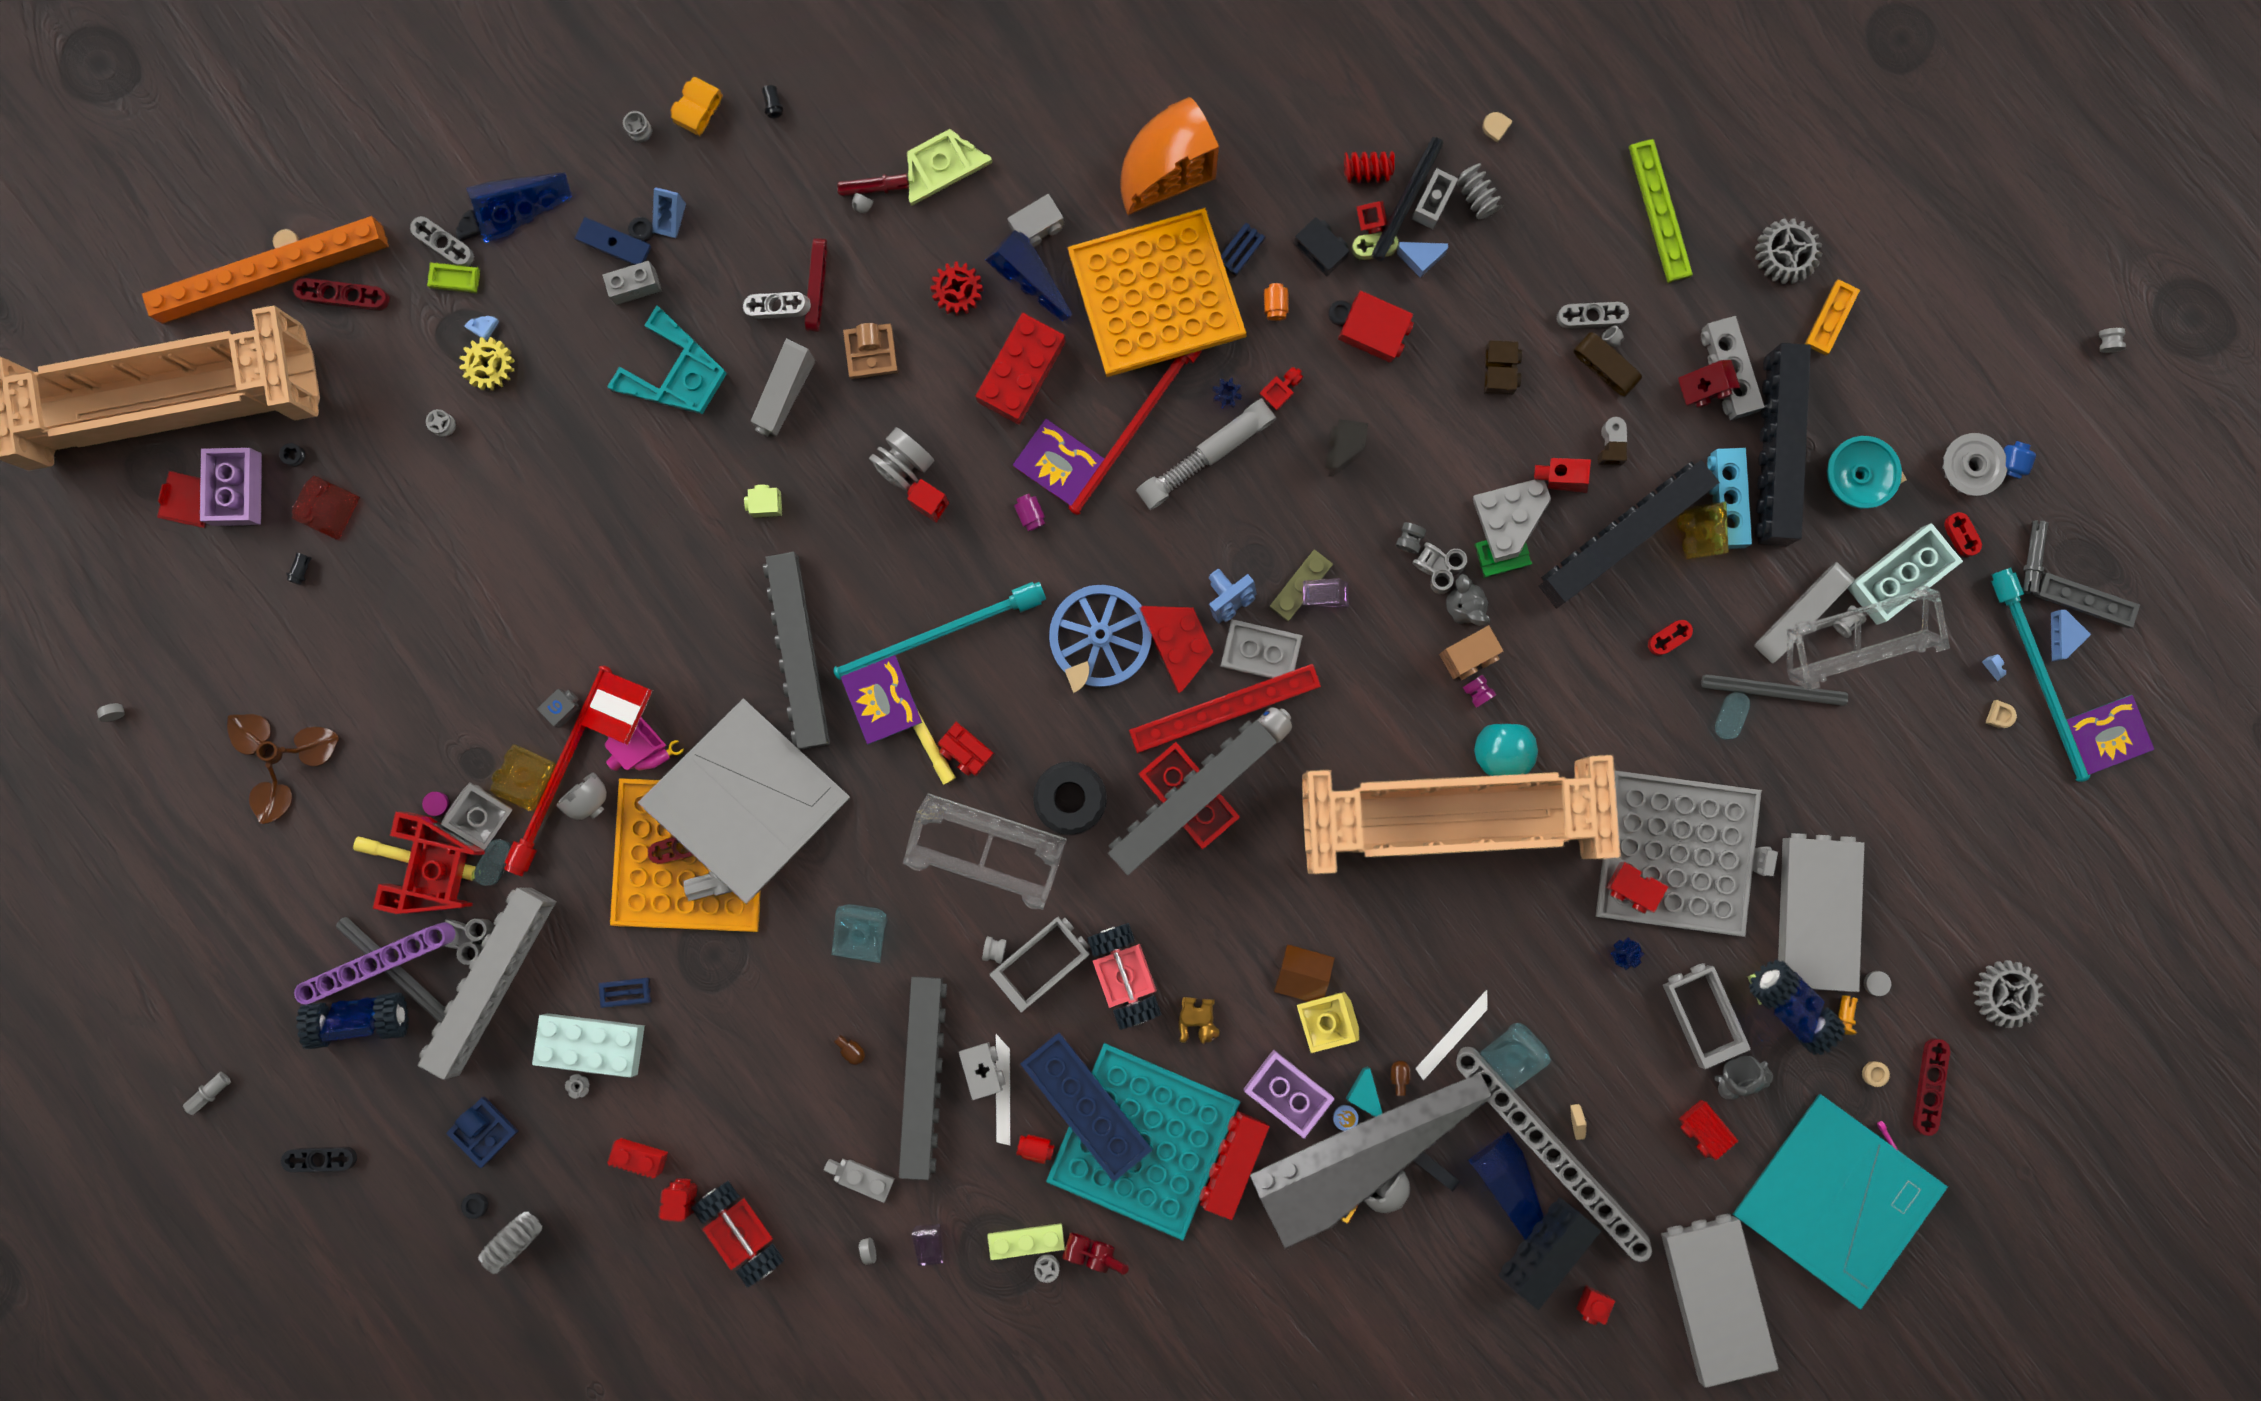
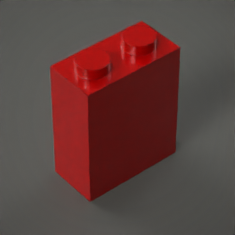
M1360 290L1355 297L1338 340L1387 362H1391L1395 357L1399 358L1405 345L1401 342L1404 335L1408 336L1414 325L1411 322L1413 313Z

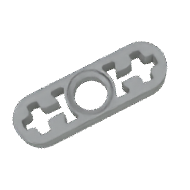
M417 217L412 221L410 226L412 234L453 264L470 266L473 263L474 254L472 250L425 217ZM419 227H426L433 234L430 237L426 233L420 231ZM447 237V246L438 248L436 245L438 238ZM455 248L459 252L464 253L466 258L464 260L459 258L452 250Z
M800 292L753 294L748 296L743 303L744 312L755 319L804 316L808 313L811 306L809 298ZM780 299V309L777 311H773V303L776 300ZM799 300L801 301V304L798 305L797 308L792 305H789V303L797 304L799 303ZM757 303L764 306V308L756 307L754 310H752L753 306H756Z
M1622 302L1568 304L1563 306L1558 312L1557 322L1566 329L1619 326L1628 318L1629 310ZM1590 309L1596 310L1599 313V319L1597 321H1590L1586 316V312ZM1615 309H1617L1618 313H1622L1619 319H1616L1615 315H1608L1605 318L1606 321H1604L1605 314L1612 313ZM1580 310H1582V322H1580V317H1574L1571 322H1568L1567 318H1563L1567 311H1570V315H1578Z

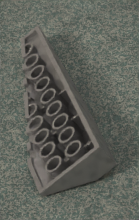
M1481 1073L1381 1114L1251 1174L1259 1197L1285 1249L1332 1228L1343 1216L1351 1212L1364 1199L1375 1193V1190L1381 1185L1387 1183L1419 1157V1154L1427 1148L1429 1149L1446 1132L1451 1131L1462 1119L1468 1117L1492 1096Z

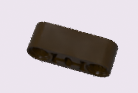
M1589 332L1573 350L1575 356L1623 397H1626L1642 379L1641 373L1593 332Z

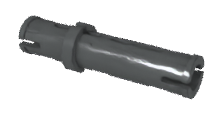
M2038 520L2032 521L2027 565H2024L2023 568L2025 572L2024 587L2022 589L2024 594L2031 595V592H2033V595L2039 594L2041 574L2044 573L2042 564L2047 528L2049 526V523L2040 520V524Z

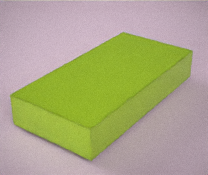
M430 263L427 286L433 289L477 293L480 269L477 267Z

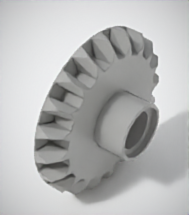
M1969 433L1952 441L1946 449L1942 468L1945 471V478L1949 480L1950 486L1957 489V492L1965 493L1967 496L1985 495L1997 489L2005 479L2007 473L2005 465L2006 454L2000 444L1993 438L1980 433ZM1969 461L1975 464V471L1969 467Z

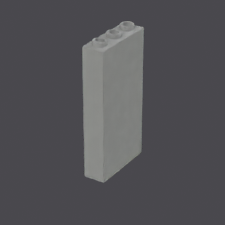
M1791 833V838H1783L1778 960L1784 961L1798 975L1800 979L1798 981L1800 983L1798 988L1859 992L1864 842H1856V837H1840V841H1833L1831 836L1816 835V839H1806L1807 834Z
M1722 1214L1716 1216L1714 1221L1697 1220L1692 1222L1690 1227L1673 1226L1667 1229L1668 1232L1661 1233L1698 1381L1706 1388L1779 1370L1740 1220L1731 1216V1214Z

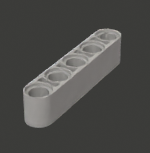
M1835 562L1757 641L1754 647L1771 663L1777 661L1855 579L1838 562Z

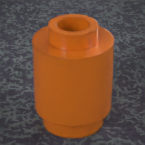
M1280 283L1270 284L1269 288L1264 289V313L1267 314L1268 320H1284L1289 312L1288 289Z

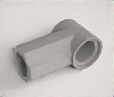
M709 871V874L683 881L688 901L714 894L718 896L732 892L711 871Z

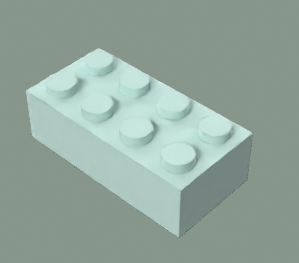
M1930 523L1920 528L1861 574L1847 589L1876 625L1891 619L1963 561L1934 525Z
M550 1013L539 1015L532 1065L623 1077L638 1075L645 1025Z

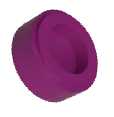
M441 792L428 793L422 803L424 811L431 816L444 815L450 805L448 797Z

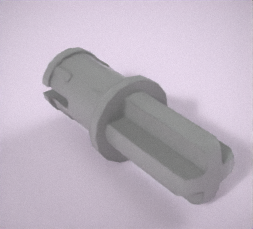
M219 1072L205 1086L201 1085L198 1088L199 1091L184 1103L185 1111L194 1115L209 1101L213 1102L215 1096L231 1083L229 1077L223 1072Z

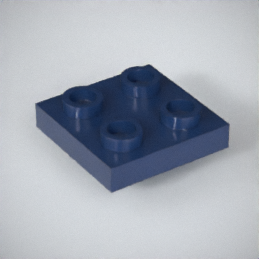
M484 1096L466 1110L446 1134L480 1168H483L519 1131Z

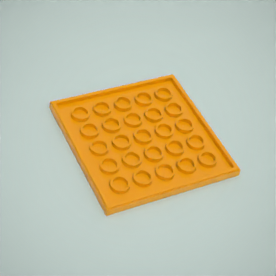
M1205 208L1067 247L1106 377L1246 337L1241 315Z
M619 779L610 926L758 932L761 890L747 904L733 892L718 896L714 894L688 901L683 881L709 874L710 870L695 856L666 864H656L649 859L648 849L653 843L674 838L638 804L660 780ZM679 842L677 846L678 851L681 854L687 853L688 850ZM669 843L671 849L663 850L660 846L657 847L658 851L654 853V856L659 857L661 860L663 859V854L672 853V857H675L672 851V843Z

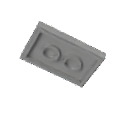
M1231 619L1220 667L1270 679L1291 672L1296 667L1303 635Z

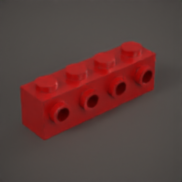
M1237 1111L1235 1117H1231L1228 1124V1136L1226 1140H1222L1218 1149V1154L1220 1155L1217 1163H1213L1210 1168L1209 1183L1207 1187H1203L1200 1193V1204L1205 1210L1230 1220L1233 1219L1270 1127L1264 1121Z

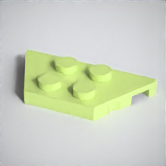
M950 129L909 150L908 182L911 206L991 164V157L977 150L968 141L962 140L958 134Z

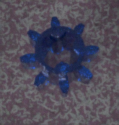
M1221 378L1220 387L1213 386V391L1218 393L1213 401H1220L1222 408L1229 404L1234 408V400H1241L1242 395L1237 393L1241 389V384L1235 386L1233 378L1227 382H1224ZM1223 390L1232 391L1231 397H1228L1227 394L1223 395Z
M1628 937L1626 940H1619L1614 944L1615 950L1611 952V955L1616 965L1628 970L1631 966L1636 968L1641 963L1640 958L1644 953L1639 943L1630 940Z

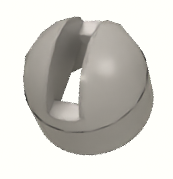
M858 193L855 194L853 198V208L855 211L866 213L872 206L873 200Z
M1612 326L1604 332L1602 339L1608 345L1615 348L1621 345L1624 336L1617 326Z

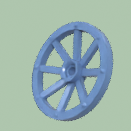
M1108 585L1084 587L1069 595L1054 613L1049 632L1050 647L1060 668L1064 672L1066 669L1071 668L1065 658L1092 644L1088 659L1090 671L1085 685L1108 687L1122 683L1132 677L1144 664L1151 646V633L1139 609L1141 604L1126 591ZM1098 594L1110 595L1101 623H1098L1085 597ZM1117 598L1126 602L1135 611V615L1108 626ZM1079 601L1091 627L1063 620L1062 618L1067 610ZM1140 621L1143 631L1142 646L1114 636L1112 633ZM1059 626L1086 634L1088 637L1061 651L1058 641ZM1098 631L1105 633L1102 639L1096 637ZM1110 643L1139 653L1135 661L1123 672L1109 645ZM1100 648H1103L1116 674L1115 676L1106 678L1091 677Z

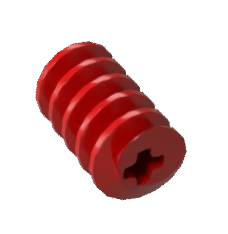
M1382 151L1379 159L1376 152H1371L1369 159L1366 152L1361 153L1360 159L1356 152H1352L1350 159L1347 152L1344 154V174L1348 183H1351L1353 176L1356 177L1358 183L1361 182L1363 176H1365L1367 183H1370L1372 176H1375L1377 183L1380 182L1382 176L1385 177L1386 182H1389L1391 175L1394 174L1395 157L1393 151L1390 152L1388 158L1386 152Z

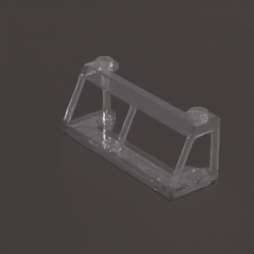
M1921 586L1915 588L1912 593L1811 623L1804 621L1795 624L1794 628L1787 629V672L1789 680L1806 690H1812L1820 687L1819 681H1827L1826 677L1914 650L1925 652V648L1935 646L1938 652L1949 649L1950 645L1940 592L1928 586ZM1923 599L1922 629L1920 631L1861 648V618L1863 616ZM1929 600L1935 603L1940 635L1928 630ZM1855 619V646L1853 651L1810 664L1807 663L1802 635ZM1793 641L1797 643L1801 666L1793 668Z
M928 793L916 813L903 864L918 871L932 865L1020 894L1027 907L1043 910L1067 839ZM943 819L988 833L989 836L980 863L977 865L917 845L923 824H941ZM997 836L1036 849L1035 855L1042 858L1044 864L1051 866L1045 887L986 868L984 864L993 837Z

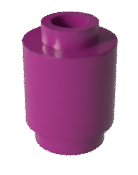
M1026 494L1016 499L1018 503L1014 505V508L1022 526L1026 527L1028 532L1045 525V516L1036 496L1031 497L1030 494Z

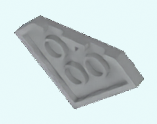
M1531 480L1473 496V502L1494 562L1518 557L1524 544L1531 536L1551 500L1545 480Z

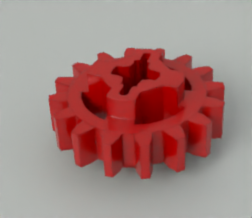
M955 261L952 268L946 263V270L938 269L939 277H932L933 282L936 284L930 286L931 292L935 293L932 296L933 300L939 301L937 304L939 309L946 306L947 314L955 310L958 316L962 309L967 314L969 313L968 307L976 308L975 300L982 299L978 293L983 291V285L979 284L982 281L981 277L975 276V268L968 271L967 263L959 267L958 262ZM956 274H961V275H964V276H966V277H963V278H962V277H960V276H957ZM948 278L946 285L942 286L944 280ZM958 285L961 291L956 292L953 286ZM972 290L970 297L966 299L968 292ZM952 299L954 301H957L958 303H952L948 300Z

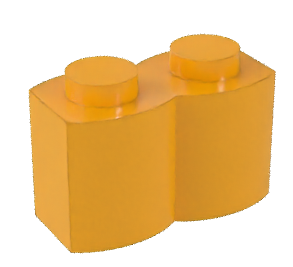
M693 77L690 82L685 83L682 90L683 97L679 102L673 104L671 118L676 125L700 136L707 127L712 114L716 111L722 99V94L718 88Z

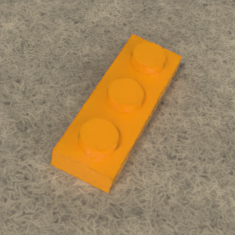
M1839 279L1834 283L1805 345H1811V349L1824 355L1830 353L1860 291L1859 289Z

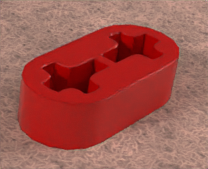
M1961 512L1948 516L1944 527L1957 552L1963 557H1970L1979 553L1982 548V542L1970 518ZM1960 520L1962 525L1954 528L1953 523ZM1972 541L1974 546L1971 549H1965L1964 545Z
M1678 620L1662 629L1649 639V651L1654 655L1661 656L1678 647L1692 636L1693 628L1691 624L1685 620ZM1677 625L1679 628L1684 627L1686 629L1683 632L1685 637L1679 635L1674 638L1672 636L1678 630ZM1656 638L1659 641L1665 638L1669 640V642L1663 645L1664 650L1662 648L1656 649Z

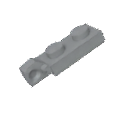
M829 1159L824 1168V1171L835 1175L834 1181L839 1182L840 1185L885 1203L895 1179L850 1159H842L841 1163Z

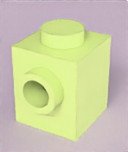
M755 485L754 489H748V496L744 497L745 510L749 511L752 517L782 516L780 490L778 488H769V485Z

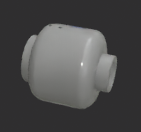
M1274 707L1269 708L1257 719L1277 743L1281 742L1292 729L1291 716L1282 708L1280 710Z

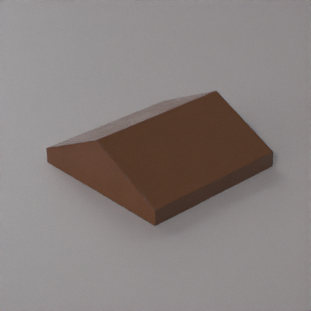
M1287 944L1274 992L1308 1002L1325 997L1335 957Z

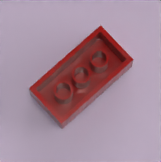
M1022 312L975 396L977 402L1020 425L1066 343L1065 335Z
M1175 742L1138 775L1163 804L1167 800L1164 796L1171 789L1176 787L1179 790L1185 784L1183 779L1193 770L1198 773L1200 769ZM1219 794L1189 820L1183 828L1201 849H1204L1238 820L1240 816L1223 796Z

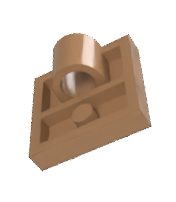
M864 323L856 326L854 329L843 330L850 379L898 373L891 324L877 325L875 323Z

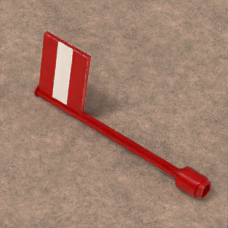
M607 666L598 667L600 670L525 835L519 842H513L504 862L506 863L504 870L522 877L524 872H528L537 852L533 848L534 839L585 727L628 745L653 690L612 674V670Z

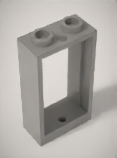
M1059 916L1056 917L989 974L1020 1012H1023L1090 955L1087 951L1090 946L1082 936L1077 939L1071 932L1074 927L1066 917L1062 920ZM1058 926L1081 954L1026 1000L1003 971Z
M1702 963L1690 968L1691 973L1684 976L1682 973H1678L1669 977V982L1663 984V987L1698 1066L1707 1069L1751 1050L1714 966H1705ZM1703 976L1707 978L1734 1039L1733 1042L1703 1054L1675 991V988Z

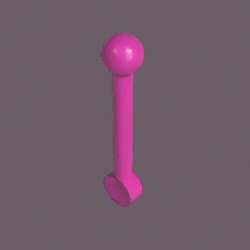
M1882 1121L1878 1122L1877 1126L1884 1134L1887 1142L1897 1149L1887 1131L1886 1125Z

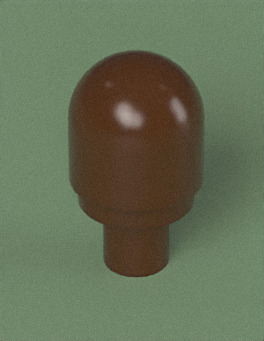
M839 1035L834 1041L841 1048V1056L850 1064L858 1065L865 1059V1051L856 1041L851 1039L848 1042L842 1035Z
M1402 1060L1394 1062L1391 1066L1392 1084H1396V1096H1406V1084H1409V1081H1411L1410 1066Z

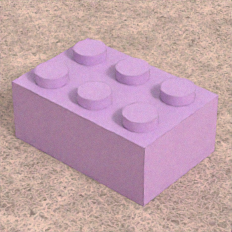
M251 448L201 449V522L212 526L261 525L262 453Z
M1274 1049L1243 1088L1248 1095L1303 1138L1307 1136L1335 1099Z

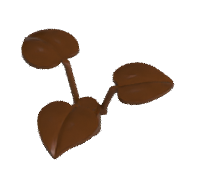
M231 714L228 716L227 730L233 747L245 755L256 753L261 760L266 762L265 766L268 768L272 778V784L261 782L253 787L249 795L250 807L259 823L268 824L276 821L288 811L292 803L291 789L286 785H277L278 781L272 764H276L281 760L282 753H299L300 761L308 766H320L326 763L331 758L339 741V736L335 732L323 727H307L295 735L294 743L297 746L296 749L280 748L274 743L267 741L271 735V727L269 722L262 716L255 714Z

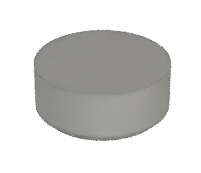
M114 703L100 707L97 710L99 721L109 722L122 718L125 712L121 704Z
M1872 971L1864 978V988L1871 995L1883 996L1889 992L1891 980L1884 972Z
M872 1238L862 1239L859 1243L862 1262L865 1265L875 1263L876 1249Z

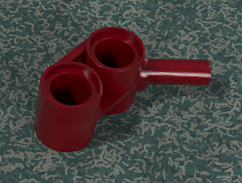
M1070 1233L1062 1256L1065 1260L1080 1265L1086 1262L1087 1267L1102 1273H1107L1109 1267L1122 1275L1127 1274L1129 1270L1127 1265L1114 1259L1113 1253L1115 1248L1113 1246L1091 1240L1077 1233Z

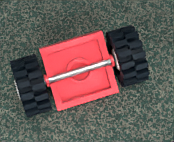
M1129 923L1103 930L1101 933L1088 937L1087 940L1093 957L1111 951L1110 955L1093 960L1109 1008L1127 1001L1130 1003L1113 1010L1119 1029L1132 1027L1160 1016L1161 1011L1155 995L1138 1000L1139 997L1157 991L1141 945L1138 944L1120 950V947L1135 942Z

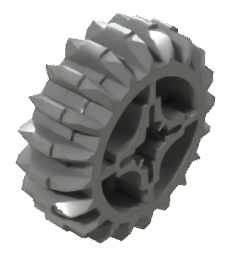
M1786 218L1782 219L1780 223L1773 222L1770 225L1771 228L1766 227L1763 230L1764 235H1760L1757 240L1760 244L1755 246V250L1760 252L1755 256V259L1762 260L1758 268L1765 267L1767 270L1764 276H1768L1771 273L1773 274L1772 281H1776L1780 277L1782 284H1785L1788 279L1791 284H1795L1798 279L1800 281L1805 280L1807 275H1811L1814 272V268L1820 264L1817 259L1822 256V252L1818 251L1822 247V243L1815 242L1819 234L1812 236L1810 232L1813 230V227L1805 229V221H1801L1797 225L1795 218L1791 219L1789 223ZM1780 236L1779 246L1772 250L1773 239ZM1805 253L1803 265L1797 267L1798 256Z
M2005 960L2004 963L1995 962L1994 967L1987 966V973L1981 972L1979 974L1982 982L1976 981L1974 983L1980 988L1979 991H1974L1973 994L1979 996L1980 999L1974 1003L1978 1006H1983L1979 1012L1983 1015L1987 1014V1021H1995L1996 1026L2002 1027L2005 1025L2006 1028H2012L2014 1025L2022 1027L2023 1021L2026 1023L2032 1022L2030 1015H2039L2035 1007L2043 1006L2041 1002H2038V997L2042 998L2045 995L2038 992V989L2043 985L2035 983L2038 976L2037 974H2030L2031 968H2022V963L2020 962L2013 964L2012 961ZM2012 974L2020 981L2010 984L2002 976ZM1993 987H1994V988H1995V994H1994V996L1992 997V992H1993ZM2025 992L2024 1001H2023V1000H2022V995H2023V993ZM2008 1005L2015 1012L2004 1014L1998 1007Z
M529 1212L520 1214L497 1234L481 1252L478 1259L482 1266L492 1274L500 1272L518 1257L536 1236L540 1234L542 1225Z

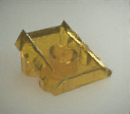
M1726 501L1685 509L1683 514L1679 515L1677 519L1678 527L1686 533L1682 546L1687 554V559L1729 552Z
M513 744L504 756L505 761L502 767L492 775L493 784L490 791L497 797L512 802L527 811H534L556 764Z

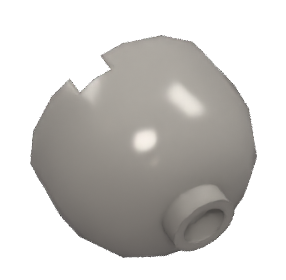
M594 772L583 779L584 783L576 784L558 801L559 803L556 804L569 818L583 820L591 816L594 819L604 810L601 805L606 800V788Z
M1403 1170L1363 1201L1371 1209L1379 1213H1390L1400 1209L1410 1193V1183Z

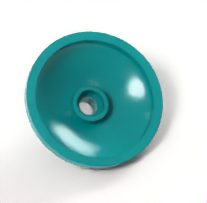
M1857 436L1846 440L1834 450L1828 462L1827 477L1832 491L1842 502L1855 508L1870 509L1886 503L1894 496L1901 483L1902 468L1896 452L1886 442L1871 436ZM1856 472L1862 474V479L1856 477Z

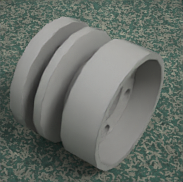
M895 427L886 438L887 443L892 449L887 451L882 447H878L877 451L884 458L881 460L875 454H872L869 460L886 480L908 492L911 485L905 478L907 477L911 481L917 482L918 479L912 470L916 468L925 473L935 460L910 436Z

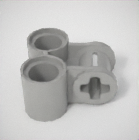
M1426 542L1424 550L1418 559H1414L1412 563L1422 572L1432 576L1430 587L1435 593L1445 594L1451 589L1454 582L1452 574H1459L1464 570L1467 556L1460 549H1452L1447 554H1444L1439 548ZM1456 556L1461 559L1462 564L1454 567L1449 563V558ZM1443 576L1448 580V585L1440 587L1436 584L1435 579Z
M483 918L472 919L467 924L445 919V922L451 924L455 929L454 940L445 946L457 949L456 955L459 962L470 965L472 960L468 957V949L470 947L474 948L475 957L480 955L483 950L480 942L488 934H492L494 930L493 923ZM479 923L484 929L481 936H478L476 933V926Z

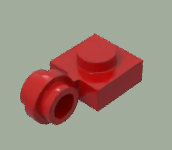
M1292 367L1284 375L1286 379L1284 382L1276 376L1260 392V396L1278 411L1294 395V392L1288 386L1292 385L1295 387L1304 378L1301 374L1302 371L1299 368Z

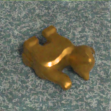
M1183 997V1007L1179 1016L1180 1042L1185 1043L1188 1040V1027L1200 1026L1199 1038L1202 1044L1212 1042L1216 1037H1219V1029L1213 1024L1212 1007L1215 1000L1202 999L1201 1008L1194 1007L1196 998Z

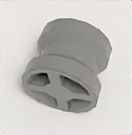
M2109 328L2099 331V338L2102 339L2100 352L2111 353L2125 350L2126 343L2123 342L2125 329Z
M433 410L426 417L428 429L440 437H447L455 430L456 423L454 418L443 410Z
M987 936L982 960L988 961L991 959L995 960L996 963L1002 964L1006 940L996 941L992 937Z
M1044 1254L1040 1256L1034 1268L1037 1279L1045 1283L1052 1282L1059 1274L1060 1264L1054 1255Z

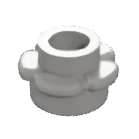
M574 1074L570 1077V1080L566 1081L565 1089L569 1092L568 1095L571 1098L577 1099L588 1094L590 1083L585 1076Z

